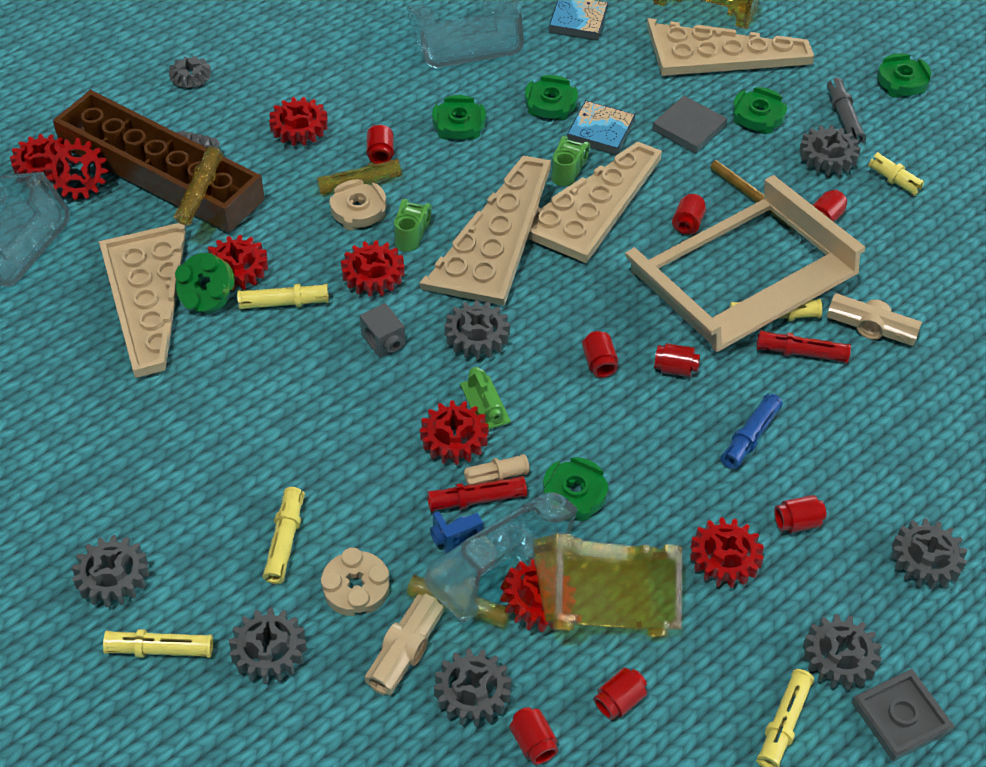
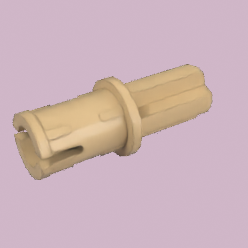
M525 454L503 460L493 458L490 463L466 468L464 470V478L468 485L527 475L530 471L528 459Z

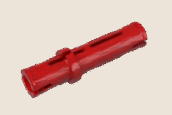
M759 330L756 349L783 353V356L789 357L793 354L848 363L851 344L794 336V333L789 332L785 335Z
M524 476L465 486L463 483L455 484L453 488L427 491V501L430 512L456 507L462 510L467 509L469 505L526 497L527 486Z

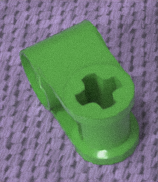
M567 136L561 137L552 159L551 179L556 185L569 186L575 182L582 166L587 161L590 150L589 142L582 144L568 140Z
M402 199L399 211L394 219V244L396 248L409 252L419 247L424 232L430 223L432 204L426 203L421 205L410 203L408 199Z

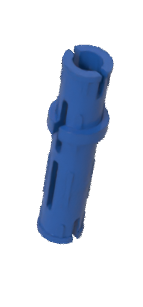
M769 393L766 394L743 428L733 434L731 444L721 455V461L726 467L733 469V467L734 469L739 468L745 456L756 448L758 438L783 405L782 400L777 395L772 393L771 395Z

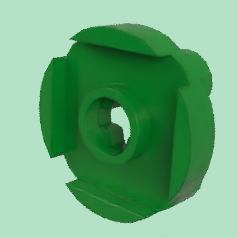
M892 54L883 59V63L880 64L877 79L881 86L887 89V94L894 98H899L902 95L923 94L927 90L931 77L929 65L920 58L918 62L910 59L911 55Z
M545 75L540 77V81L533 84L532 80L526 86L525 104L531 116L555 118L563 121L569 118V113L577 106V88L570 86V81L564 77Z
M754 87L753 92L747 93L745 89L739 92L734 99L732 109L733 121L739 126L757 130L762 134H770L774 128L779 127L784 122L787 105L786 103L784 105L781 101L782 96L771 89Z
M452 95L444 98V103L439 106L437 103L432 110V123L441 139L474 140L480 136V131L485 127L486 110L481 103L480 106L474 103V98L470 96Z
M211 253L196 254L190 257L184 264L178 266L175 271L177 295L186 308L207 314L221 309L228 301L226 297L229 291H233L234 274L230 265ZM204 277L210 278V282L206 284L207 289L205 290L200 287L201 280Z
M574 457L570 459V462L561 464L560 461L555 462L548 468L543 479V500L545 505L564 517L575 518L578 521L588 520L592 514L603 507L606 501L608 482H606L603 476L604 472L596 463L584 458ZM576 483L580 484L581 491L573 492L567 486H574Z

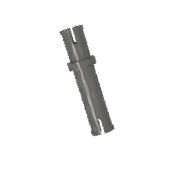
M834 78L835 88L831 80L827 83V89L832 97V107L838 112L846 134L852 133V140H857V136H859L861 143H864L866 134L863 132L852 106V96L847 93L843 80L841 78Z

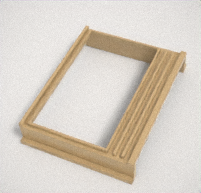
M772 175L765 179L763 200L649 260L635 247L625 252V257L631 261V273L644 281L712 345L713 350L718 352L859 273L860 254L865 251V246L776 176ZM768 210L774 212L826 254V256L713 318L659 270L664 265Z

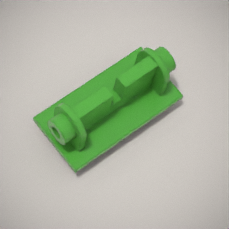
M479 367L470 369L468 381L460 383L470 408L477 406L478 415L485 414L486 424H489V429L511 423L490 376L486 375L485 371Z

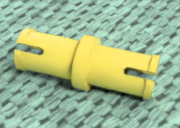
M879 152L874 155L875 160H870L868 167L888 178L887 182L890 184L899 185L913 196L919 193L917 189H922L925 181L906 171L905 166L899 163L897 165Z

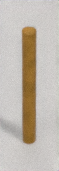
M715 160L711 164L710 169L754 202L757 203L764 199L763 193L719 161ZM768 210L769 213H771L773 216H775L777 219H779L781 222H783L785 225H787L793 230V228L790 225H788L785 221H783L779 216H777L771 210Z

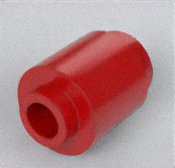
M375 125L369 128L366 133L367 156L373 164L379 166L386 165L394 155V134L388 126Z
M831 190L823 193L813 206L835 222L845 212L847 198L842 192Z
M688 194L679 201L672 218V225L678 232L690 235L698 231L706 212L704 199L697 194Z
M594 331L588 334L582 341V348L589 370L596 377L604 378L611 376L617 371L618 357L611 336L601 331Z
M668 343L665 346L658 345L654 369L661 370L663 374L691 378L692 372L698 373L700 354H695V347Z
M815 495L782 501L781 505H777L774 508L775 521L781 532L794 533L821 527L823 520L827 516L823 501L818 500Z
M623 667L598 688V694L593 698L594 703L609 720H613L616 716L622 717L647 695L645 689L647 682L636 669L629 670Z
M526 707L513 715V721L510 723L509 729L526 759H530L533 765L543 764L558 753L556 746L557 738L540 709Z

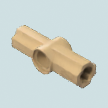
M837 293L834 294L827 313L828 318L857 327L858 332L865 338L878 339L884 336L914 346L922 325L921 321L891 312L890 306L881 300H870L864 303Z
M426 593L424 595L418 594L400 623L395 622L387 631L382 643V650L365 675V683L377 693L392 695L410 665L415 666L421 659L428 643V637L444 613V606L436 598Z

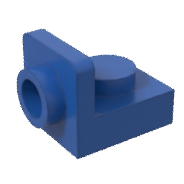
M439 511L432 514L433 526L430 527L431 537L436 546H442L447 556L483 542V521L478 513L468 517L457 518L448 525Z

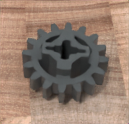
M820 125L818 131L811 128L808 134L803 135L799 152L802 153L801 160H808L807 167L816 166L815 172L825 170L826 174L830 175L831 171H835L838 175H841L842 169L849 172L851 166H856L861 147H858V140H852V133H843L844 128L836 130L833 125H830L829 129H824Z
M478 300L474 301V306H469L468 303L463 302V309L454 307L453 315L446 316L444 327L447 345H453L455 353L463 350L465 358L471 353L475 354L476 359H480L483 353L490 358L492 357L493 349L501 352L502 344H508V335H510V323H507L508 316L507 314H501L499 306L491 309L490 302H486L484 306H480ZM494 326H495L496 329H497L496 332L493 331V327H494Z
M923 519L921 526L914 520L910 521L908 528L904 526L900 528L898 535L895 536L892 543L893 551L891 558L897 560L895 569H904L906 571L905 580L911 577L916 578V586L918 587L924 581L928 582L930 589H934L937 582L945 588L950 580L955 582L958 580L967 563L964 559L967 549L960 548L963 539L951 536L953 528H949L946 531L942 530V525L939 521H937L935 526H930L927 519Z
M112 535L110 542L107 543L101 537L98 538V546L96 547L90 544L85 545L88 553L86 555L77 554L76 558L79 564L72 566L75 576L72 579L83 599L89 597L92 605H96L100 600H103L105 607H110L112 600L116 599L120 605L124 604V596L126 595L135 598L136 593L134 589L136 587L144 588L146 585L143 577L149 576L146 554L142 553L140 545L138 543L131 545L128 537H125L120 543L117 541L116 535Z
M269 608L267 615L263 616L258 610H255L254 619L250 620L244 616L242 618L243 628L234 627L232 629L234 638L229 639L232 663H237L236 666L239 674L248 671L249 681L253 682L259 675L262 676L263 684L268 683L270 676H275L277 681L280 682L282 681V672L286 671L293 675L295 673L293 663L302 664L304 662L302 653L307 651L306 640H304L306 638L304 628L299 627L296 617L288 620L287 611L285 610L280 612L278 616L274 615L273 608Z
M834 614L832 622L822 617L818 626L815 624L811 625L803 643V646L806 647L803 659L811 660L808 666L809 672L818 670L820 672L818 681L822 682L826 678L830 679L831 688H835L838 682H842L845 689L850 690L853 681L859 687H862L867 678L872 680L882 657L878 656L882 648L881 644L873 643L876 633H865L866 623L861 622L858 626L854 625L853 616H848L846 622L841 621L838 614Z
M467 649L466 657L462 658L458 653H453V663L451 664L443 660L442 672H436L434 697H439V710L447 708V718L449 720L456 715L460 716V725L462 726L467 722V719H472L475 727L479 726L480 718L483 717L489 723L493 722V712L503 714L504 703L510 702L511 691L509 690L511 689L512 680L510 677H506L507 666L497 667L498 657L495 655L489 660L486 659L485 650H481L478 656H473L471 649ZM457 676L458 680L452 682V687L449 688L450 682ZM496 686L495 694L489 699L488 694L493 692V687Z

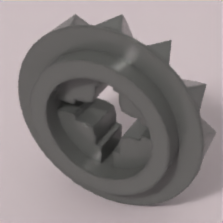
M196 55L192 58L184 56L183 60L177 59L174 65L169 66L170 80L175 85L184 88L200 86L207 82L211 76L210 64L206 63L205 58L198 59Z
M185 131L177 132L212 151L213 149H219L220 142L215 138Z

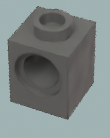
M386 303L359 315L361 335L379 358L389 353H394L405 346L404 325Z

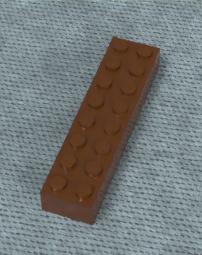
M91 89L53 119L57 138L68 139L72 145L75 144L76 138H80L83 146L87 141L92 142V151L100 148L102 151L98 157L107 158V162L102 164L103 168L228 233L265 200L262 176ZM72 150L80 156L87 153L82 150Z

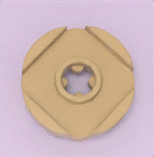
M359 179L343 182L334 189V195L329 200L330 211L334 219L350 231L380 222L386 215L385 192L378 184L373 182L372 186L364 184L363 180ZM358 201L362 205H354V202Z
M357 548L344 550L341 555L336 556L327 564L322 573L321 586L326 603L334 611L345 616H355V613L366 611V614L374 612L383 605L389 594L388 568L381 559L371 553L360 551ZM360 578L363 586L355 585L353 588H350L349 580Z

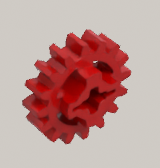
M292 97L289 103L282 100V106L275 105L273 107L274 112L269 113L270 131L273 132L274 138L281 137V143L290 140L292 146H295L300 141L302 145H306V140L316 142V136L323 137L324 130H328L327 111H324L323 104L316 105L315 99L307 102L306 97H302L300 101Z
M39 134L38 139H33L29 136L27 143L20 141L18 142L20 148L12 149L13 155L10 156L11 166L14 174L19 175L20 181L28 179L29 184L32 185L36 180H39L41 185L45 184L46 177L52 174V170L46 169L45 165L52 164L53 161L47 155H56L55 145L62 148L65 147L63 138L60 137L55 140L53 134L49 135L48 138H44L43 134ZM61 159L58 165L59 176L64 172V163Z
M80 138L75 139L74 145L68 139H65L64 148L55 145L56 155H47V157L53 160L52 164L45 165L46 169L52 170V174L46 177L47 180L56 181L52 188L54 190L63 188L62 196L64 197L72 192L73 199L78 200L80 193L85 198H90V190L96 193L100 192L96 185L98 183L106 184L101 175L109 173V170L102 168V164L107 162V158L98 157L102 150L96 148L92 151V142L87 141L83 146ZM82 150L87 153L81 157H73L69 151ZM61 159L64 163V172L59 176L58 165ZM69 160L76 164H83L81 171L86 179L78 174H71L73 167ZM95 162L96 174L93 179L90 175V166ZM76 180L81 181L85 187L72 188L68 184Z
M238 235L236 240H232L230 236H227V241L224 243L216 240V248L208 247V253L218 256L230 265L234 274L233 290L238 285H240L242 290H245L247 283L255 286L257 284L256 277L261 279L265 277L264 271L268 270L267 251L263 249L261 242L254 244L253 237L245 241L242 235Z
M375 240L373 245H368L364 241L363 247L359 248L354 245L352 246V253L345 252V260H341L342 279L347 281L349 289L356 287L357 294L365 290L368 296L371 297L373 291H378L380 296L384 295V289L387 288L390 291H394V283H402V276H405L404 257L399 255L398 248L390 250L389 243L386 242L383 246H379L378 240Z
M451 400L449 407L439 403L437 412L429 409L428 418H422L420 440L423 442L424 451L430 450L432 459L440 455L444 464L449 458L453 459L455 465H458L460 458L463 457L466 461L470 462L471 454L474 453L480 456L482 454L481 446H487L489 424H486L485 414L478 415L477 406L467 409L466 401H463L460 406H456L454 400ZM453 429H456V436L453 435Z
M720 517L718 525L708 520L706 528L698 527L696 536L692 537L690 560L696 561L694 570L696 572L704 570L703 579L705 581L711 577L716 578V586H720L722 581H727L729 587L734 588L736 580H739L743 585L747 584L749 576L753 578L757 576L758 569L761 568L764 556H762L764 545L757 543L759 534H749L750 525L748 524L742 528L738 527L737 519H733L731 524H726L725 519Z
M531 559L528 566L520 561L515 569L512 567L509 569L500 586V589L503 590L500 601L508 602L504 611L516 614L514 619L516 624L521 620L526 621L527 630H530L533 625H537L540 632H544L548 625L553 630L557 629L560 622L564 623L571 613L570 611L575 605V601L571 599L575 590L566 588L570 579L558 576L560 568H556L553 571L549 570L547 561L542 566H538L535 559Z

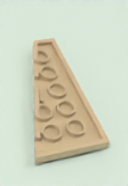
M648 18L647 29L662 76L813 64L814 54L807 39L776 36L774 39L761 38L760 33L750 32V36L736 34V30L703 25L687 28L681 27L680 22L670 21V25L656 23L657 19Z
M636 142L616 155L614 161L603 167L601 165L596 168L594 174L587 179L582 177L553 196L550 203L541 209L537 207L527 239L587 263L659 163L662 151Z
M528 156L521 157L504 178V184L496 193H492L487 199V205L481 212L478 211L455 238L452 242V248L444 257L438 259L428 277L425 276L420 281L421 290L505 306L551 168L550 160Z
M185 222L99 241L135 378L166 370L177 296L175 271L182 262L186 236Z

